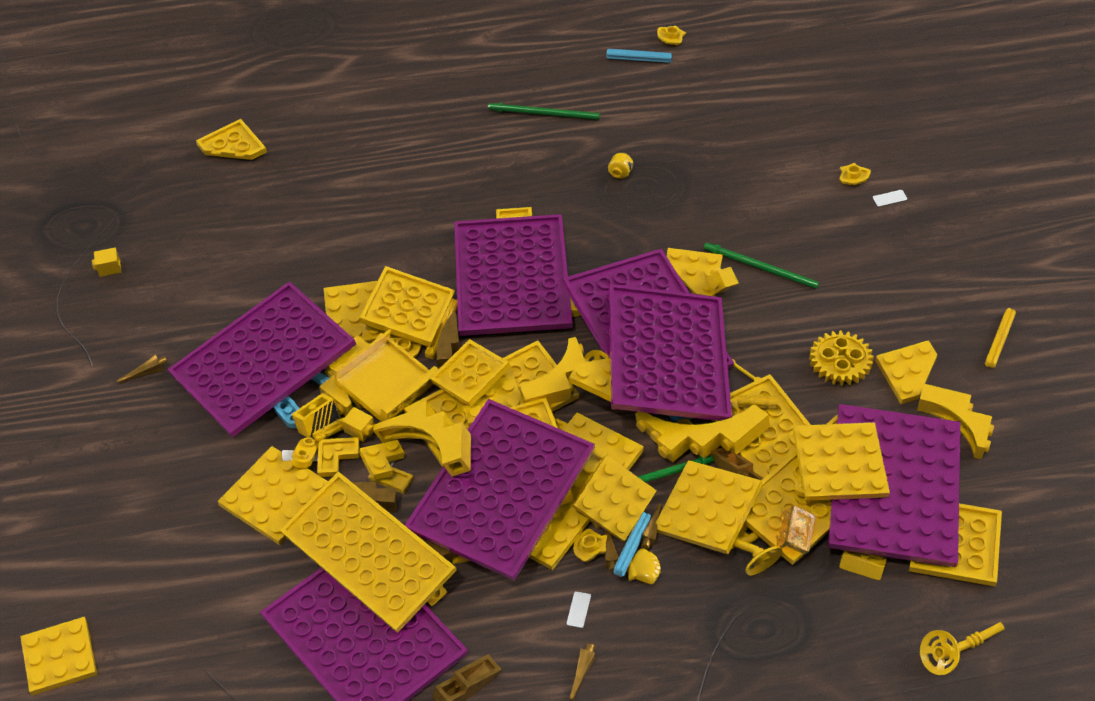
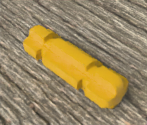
M746 395L738 396V407H746V405L750 407L755 404L759 408H765V406L776 408L777 398L775 396H768V398H765V396H749L747 398Z
M344 417L313 432L314 440L319 442L343 430L342 420Z

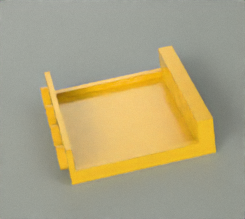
M390 329L385 333H380L371 344H366L358 354H353L345 364H340L335 369L334 377L335 384L381 422L397 416L405 407L409 406L434 384L431 382L430 377L438 370L435 366L430 370L394 342L390 338Z

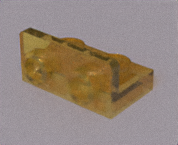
M795 505L783 511L780 516V530L776 535V546L781 547V549L787 546L802 554L808 553L815 515Z

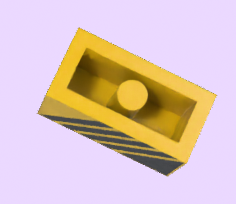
M322 393L295 411L292 417L298 432L305 437L312 438L313 432L337 421L340 415L334 399Z

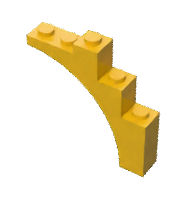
M427 400L409 406L408 413L373 425V431L382 443L402 438H418L434 443L440 448L442 464L452 477L471 470V434L462 422L453 425L444 411L435 413Z
M755 404L732 418L700 425L677 424L653 417L646 412L635 413L638 429L650 435L651 439L658 444L659 454L663 458H668L671 462L678 459L688 449L694 454L706 458L711 454V451L716 450L720 445L726 451L737 455L770 427L769 414Z

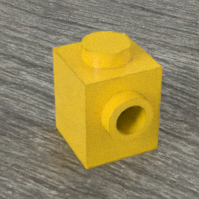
M116 248L94 252L92 266L94 270L98 271L99 277L121 273L120 258Z
M720 267L710 271L711 275L705 278L713 295L725 292L739 284L731 267L724 269Z
M355 407L342 420L344 432L353 437H359V440L362 442L374 432L373 417Z

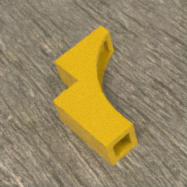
M358 335L353 338L356 345L325 368V375L329 379L319 386L321 394L323 393L333 398L339 414L344 416L353 407L348 394L334 383L335 369L340 364H345L353 354H358L368 344Z
M576 337L568 339L566 353L553 370L538 379L520 384V393L524 403L545 397L549 405L571 399L573 384L568 382L569 377L577 364L589 362L587 358L584 359L583 346L578 344Z
M923 384L917 411L929 413L941 419L960 422V432L968 441L973 457L982 459L984 452L988 453L991 441L987 440V438L992 436L994 425L991 424L992 416L972 412L973 404L970 403L971 395Z

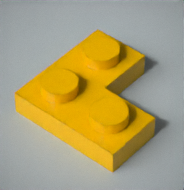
M359 437L323 439L319 441L318 475L321 477L334 476L339 471V459L359 458Z
M398 440L360 448V456L373 481L393 476V469L389 462L403 459L405 454Z

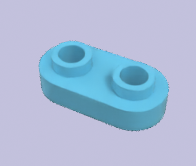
M287 396L274 406V410L286 426L297 428L292 414L300 408Z

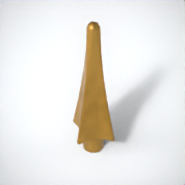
M155 354L145 363L119 378L117 382L122 383L140 376L163 371L162 366L167 364L168 361L165 356L158 359Z
M662 504L657 505L652 519L642 533L640 543H642L641 547L648 550L650 546L653 547V543L656 540V521L660 515Z
M604 530L605 535H607L605 569L609 568V571L614 573V567L619 556L611 534Z
M587 643L585 650L580 649L576 676L569 697L571 701L575 699L583 679L596 659L594 657L595 645Z

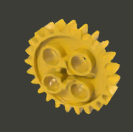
M832 331L831 336L824 333V338L819 336L818 342L814 341L813 347H811L810 366L814 367V373L819 372V378L826 377L825 382L831 379L833 380V385L837 381L840 382L841 386H843L844 382L851 385L852 380L858 383L859 378L864 380L865 374L869 375L874 357L871 355L872 349H868V343L863 344V338L857 340V334L851 337L850 332L843 335L842 331H839V335H836Z

